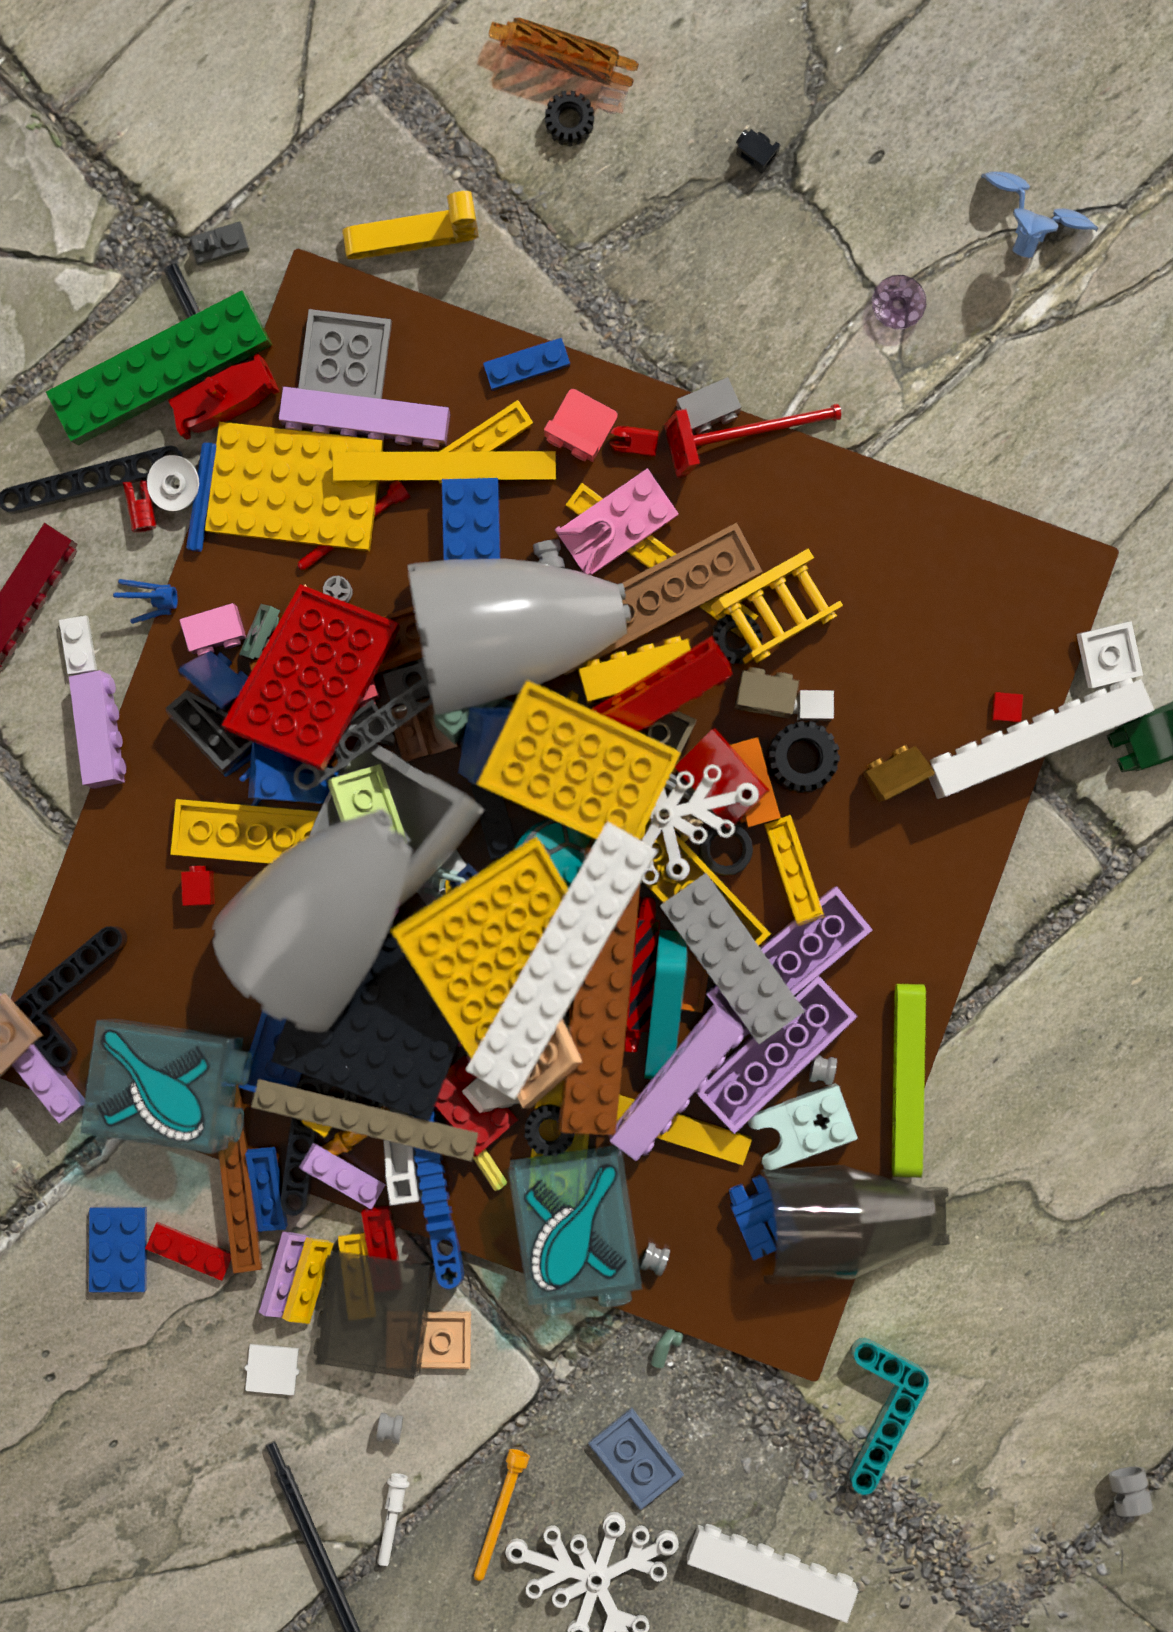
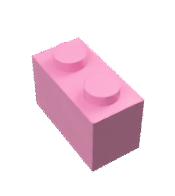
M233 603L180 619L189 652L192 654L197 653L198 657L209 651L214 653L213 648L224 645L225 649L241 644L240 640L246 639L238 608Z

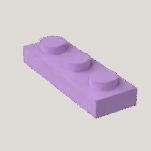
M314 1143L299 1167L372 1209L385 1187L384 1183Z
M282 1232L259 1313L262 1315L282 1318L303 1245L308 1236Z

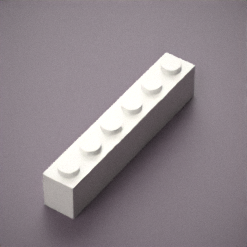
M706 1524L705 1527L697 1526L687 1554V1563L689 1565L847 1623L858 1593L856 1583L853 1582L854 1579L843 1573H837V1576L828 1573L825 1567L816 1563H811L810 1566L800 1562V1558L792 1554L785 1553L784 1556L776 1554L773 1548L764 1544H758L757 1547L747 1543L748 1540L737 1534H732L731 1537L721 1533V1529L710 1524Z

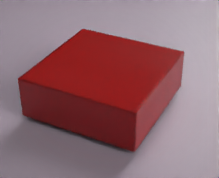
M995 692L992 720L1020 723L1023 694Z

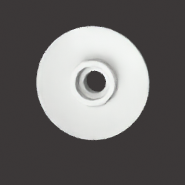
M168 455L157 460L151 467L147 478V488L151 499L160 508L168 511H179L188 507L196 498L199 489V478L196 469L187 459L181 456ZM177 478L180 481L179 488H176L174 484Z

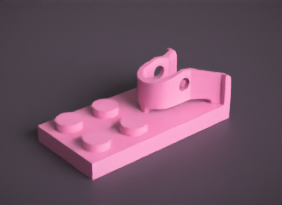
M647 468L562 528L557 527L555 531L585 574L593 575L679 516V514Z

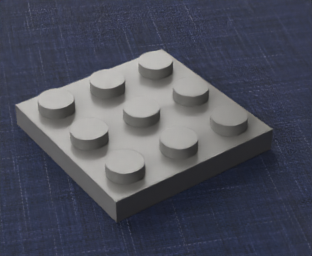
M309 309L298 389L382 399L392 325L391 319Z

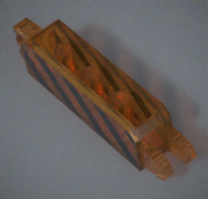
M519 17L514 18L513 22L507 21L506 25L492 22L488 33L489 38L501 42L500 46L506 49V54L611 86V83L632 87L634 81L632 77L615 72L616 67H620L630 71H637L639 66L637 61L619 55V50L612 46Z

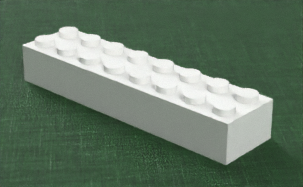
M1130 677L1109 686L1111 690L1109 693L1103 688L1084 696L1085 702L1082 704L1079 699L1058 707L1060 713L1055 714L1052 709L1033 717L1034 723L1029 725L1027 720L1007 728L1008 734L1004 736L999 731L982 738L983 744L977 746L976 742H972L956 749L957 755L953 757L948 752L931 759V767L935 774L929 777L937 799L1154 711L1142 680L1133 682Z

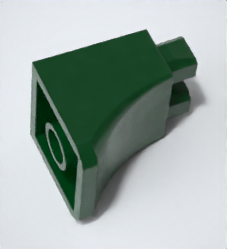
M1173 701L1117 726L1118 729L1107 735L1112 749L1124 744L1127 749L1128 755L1117 759L1121 772L1140 771L1173 760Z

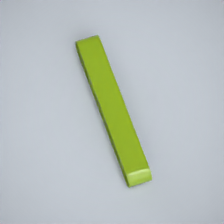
M924 984L895 985L892 1124L893 1177L922 1178L926 1012V990Z

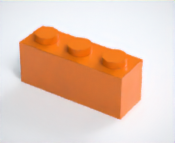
M758 737L730 745L770 790L739 820L740 823H745L748 828L781 818Z

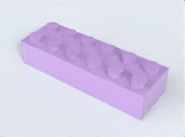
M837 887L831 888L819 898L824 918L798 926L794 919L760 947L793 995L872 931L871 927ZM714 985L705 993L713 1004L717 1005L741 1024L743 1037L749 1033V1030L717 985Z
M819 976L794 995L805 1010L804 1013L760 1044L751 1035L717 1070H714L707 1077L703 1088L696 1092L734 1134L857 1017Z

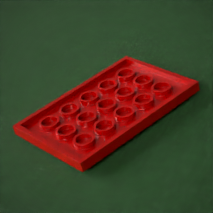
M300 584L222 724L224 730L324 771L400 629L399 623Z

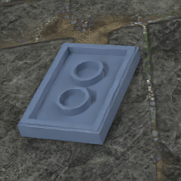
M632 1407L588 1441L589 1446L640 1510L684 1476L683 1471Z

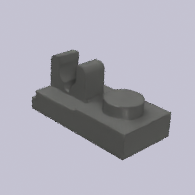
M241 221L189 238L197 266L250 250Z

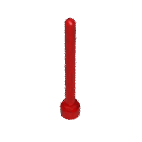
M399 480L389 485L390 488L386 491L387 494L376 502L374 517L391 504L403 503L411 497ZM319 545L299 560L298 568L306 570L335 547Z

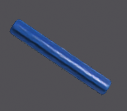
M209 442L203 443L198 467L199 489L193 501L186 546L188 550L196 552L202 551L217 447L216 444Z

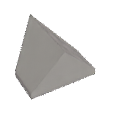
M373 699L354 713L344 734L378 710ZM379 719L371 720L368 724L369 733L374 736L380 735L384 731L383 722ZM391 732L377 743L394 746L395 738Z

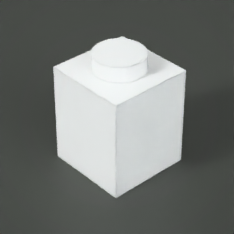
M800 690L795 700L793 714H798V720L831 721L834 719V691Z

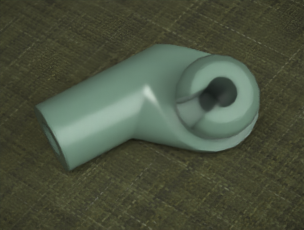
M669 1329L664 1333L655 1346L651 1364L654 1367H664L670 1345L679 1347L683 1334L673 1329Z

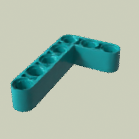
M659 929L656 975L644 1079H653L676 1051L687 957V943L678 931Z
M859 1338L855 1340L851 1347V1353L856 1363L894 1384L849 1473V1479L854 1490L859 1494L868 1495L876 1489L928 1388L929 1378L918 1364L868 1338ZM864 1346L872 1348V1353L867 1359L858 1357L859 1350ZM887 1360L897 1361V1366L893 1371L886 1372L883 1370V1365ZM913 1373H920L921 1381L916 1385H910L908 1383L909 1376ZM907 1398L909 1403L905 1409L898 1410L895 1408V1403L898 1399ZM887 1423L896 1425L895 1431L890 1435L882 1433V1428ZM880 1448L883 1450L882 1456L876 1460L870 1459L869 1454L871 1450ZM867 1473L870 1475V1479L866 1484L856 1483V1479L860 1474Z

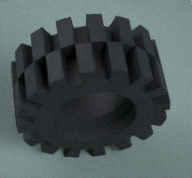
M563 91L561 92L562 96L556 94L553 96V101H549L547 104V109H545L546 130L548 134H551V138L554 141L556 139L559 140L561 145H564V142L568 143V146H573V142H577L579 145L582 143V139L587 140L589 133L593 131L594 110L589 99L585 100L583 94L580 93L577 96L576 91H571V94ZM573 109L580 115L578 125L573 128H566L560 123L559 116L564 110Z
M726 614L725 617L720 618L718 623L714 625L711 636L729 663L744 664L743 658L752 652V649L747 642L739 649H733L728 646L726 636L731 629L738 628L732 616ZM743 614L760 643L763 644V634L760 626L750 616Z
M552 1104L539 1106L530 1113L525 1124V1138L528 1145L536 1153L543 1154V1156H557L559 1153L565 1152L571 1146L575 1137V1133L561 1132L556 1140L547 1141L540 1136L539 1126L543 1121L553 1119L559 1123V1106Z

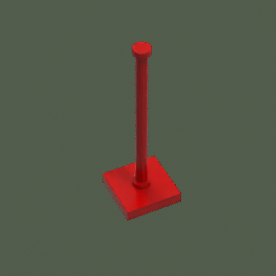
M833 404L827 409L694 436L687 409L675 411L664 424L676 476L677 478L688 476L700 464L696 446L829 419L838 421L841 420V409L838 404Z

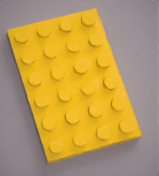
M219 422L205 531L216 534L370 551L379 480H333L332 452H383V440Z
M525 680L477 784L595 839L599 838L607 822L639 839L679 758L680 752L533 682Z

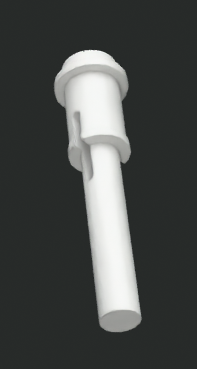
M399 1473L391 1474V1478L387 1480L389 1490L385 1509L388 1510L378 1558V1564L382 1566L389 1565L398 1512L403 1510L405 1490L409 1487L408 1477Z

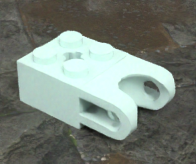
M836 1083L758 1111L747 1121L748 1125L753 1129L758 1130L772 1127L780 1133L778 1147L763 1156L762 1164L764 1169L767 1170L779 1168L858 1139L839 1085ZM818 1114L827 1117V1121L824 1122L825 1125L822 1127L813 1123L814 1120H817L816 1115Z

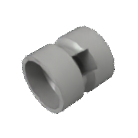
M1124 1467L1109 1473L1111 1489L1117 1493L1113 1498L1117 1515L1131 1517L1143 1515L1153 1510L1150 1493L1145 1490L1148 1482L1143 1467Z

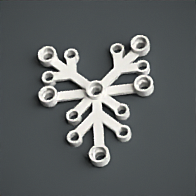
M709 765L706 767L704 778L689 803L677 805L686 789L690 788L694 783V777L691 773L681 772L677 776V784L668 799L665 789H663L651 813L653 823L642 839V842L652 847L661 830H663L670 860L666 871L671 879L676 881L683 880L690 871L689 864L680 856L674 827L690 836L692 842L696 844L703 843L707 839V832L704 828L695 827L680 816L692 814L717 829L721 836L729 837L735 831L734 824L729 820L720 819L707 810L738 802L745 806L753 805L759 797L758 789L753 784L744 783L735 792L704 799L714 782L718 781L722 774L718 766ZM711 768H715L718 771V776L715 779H710L707 775L708 770ZM683 775H688L691 779L690 783L686 786L680 783V778ZM745 789L752 791L753 795L749 800L742 798V791ZM662 809H667L670 813L669 818L666 820L661 819L659 816V812ZM728 823L731 825V832L729 834L721 832L722 824ZM696 830H701L704 833V837L700 841L695 840L693 837V833ZM652 861L648 870L655 873V879L647 881L644 875L642 880L646 884H654L659 878V873L654 868ZM675 864H680L683 867L680 875H676L672 871Z
M617 1512L607 1514L603 1520V1529L606 1534L596 1564L587 1548L586 1538L580 1534L572 1537L570 1542L571 1550L578 1554L584 1568L573 1564L560 1538L561 1532L554 1525L548 1526L545 1529L544 1540L552 1546L558 1559L528 1550L526 1542L522 1539H513L507 1544L506 1557L511 1563L520 1564L525 1561L554 1571L538 1580L532 1579L527 1583L526 1594L532 1599L539 1598L543 1590L569 1577L580 1580L566 1588H558L553 1593L552 1600L554 1605L563 1608L568 1605L570 1599L586 1592L578 1618L569 1624L567 1632H574L576 1630L590 1632L588 1622L597 1595L608 1615L603 1632H629L626 1626L633 1628L634 1632H648L649 1621L645 1616H634L617 1609L607 1589L610 1585V1579L633 1568L650 1574L655 1581H662L667 1576L665 1564L659 1561L651 1562L648 1560L659 1554L672 1555L677 1551L679 1545L677 1535L670 1530H664L657 1535L656 1543L642 1549L643 1545L649 1540V1531L644 1526H637L632 1532L633 1541L628 1556L607 1567L616 1537L621 1536L625 1531V1519ZM617 1522L620 1526L619 1529L616 1531L609 1528L610 1523ZM555 1531L558 1536L556 1539H549L547 1533ZM639 1531L646 1533V1537L642 1540L637 1539L635 1536ZM576 1540H581L584 1542V1546L578 1549L573 1543ZM665 1540H670L673 1545L671 1548L665 1549L662 1543ZM514 1549H520L522 1555L514 1557L511 1552ZM656 1567H661L664 1572L662 1575L657 1576L653 1573V1570ZM599 1576L602 1579L601 1583L593 1584L591 1581L592 1577ZM537 1585L540 1590L537 1593H532L529 1587ZM558 1594H564L566 1596V1600L564 1602H558L556 1600V1596ZM638 1621L646 1623L643 1629H638L635 1625Z

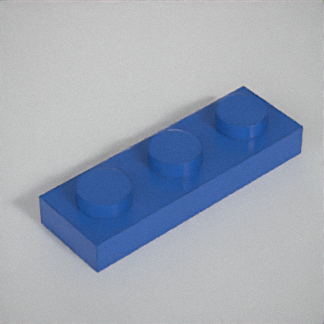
M558 338L484 362L483 365L491 390L494 391L569 367L570 361L562 338Z
M275 1147L248 1149L245 1155L258 1232L285 1230L288 1222L286 1213L281 1208L282 1186Z

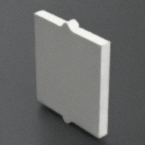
M250 1344L248 1364L245 1366L247 1371L245 1391L294 1395L296 1375L299 1374V1369H297L299 1348Z

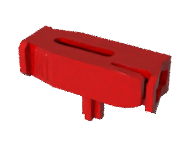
M257 354L254 356L253 361L231 366L212 377H207L205 381L172 397L168 401L174 411L176 430L181 437L189 440L191 439V431L201 433L219 426V422H227L254 408L270 393L277 394L279 388L265 359Z

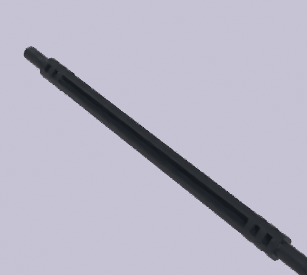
M276 1441L269 1442L265 1447L276 1470L274 1475L282 1489V1493L289 1505L343 1632H361L300 1493L295 1477L291 1472V1468L285 1464Z

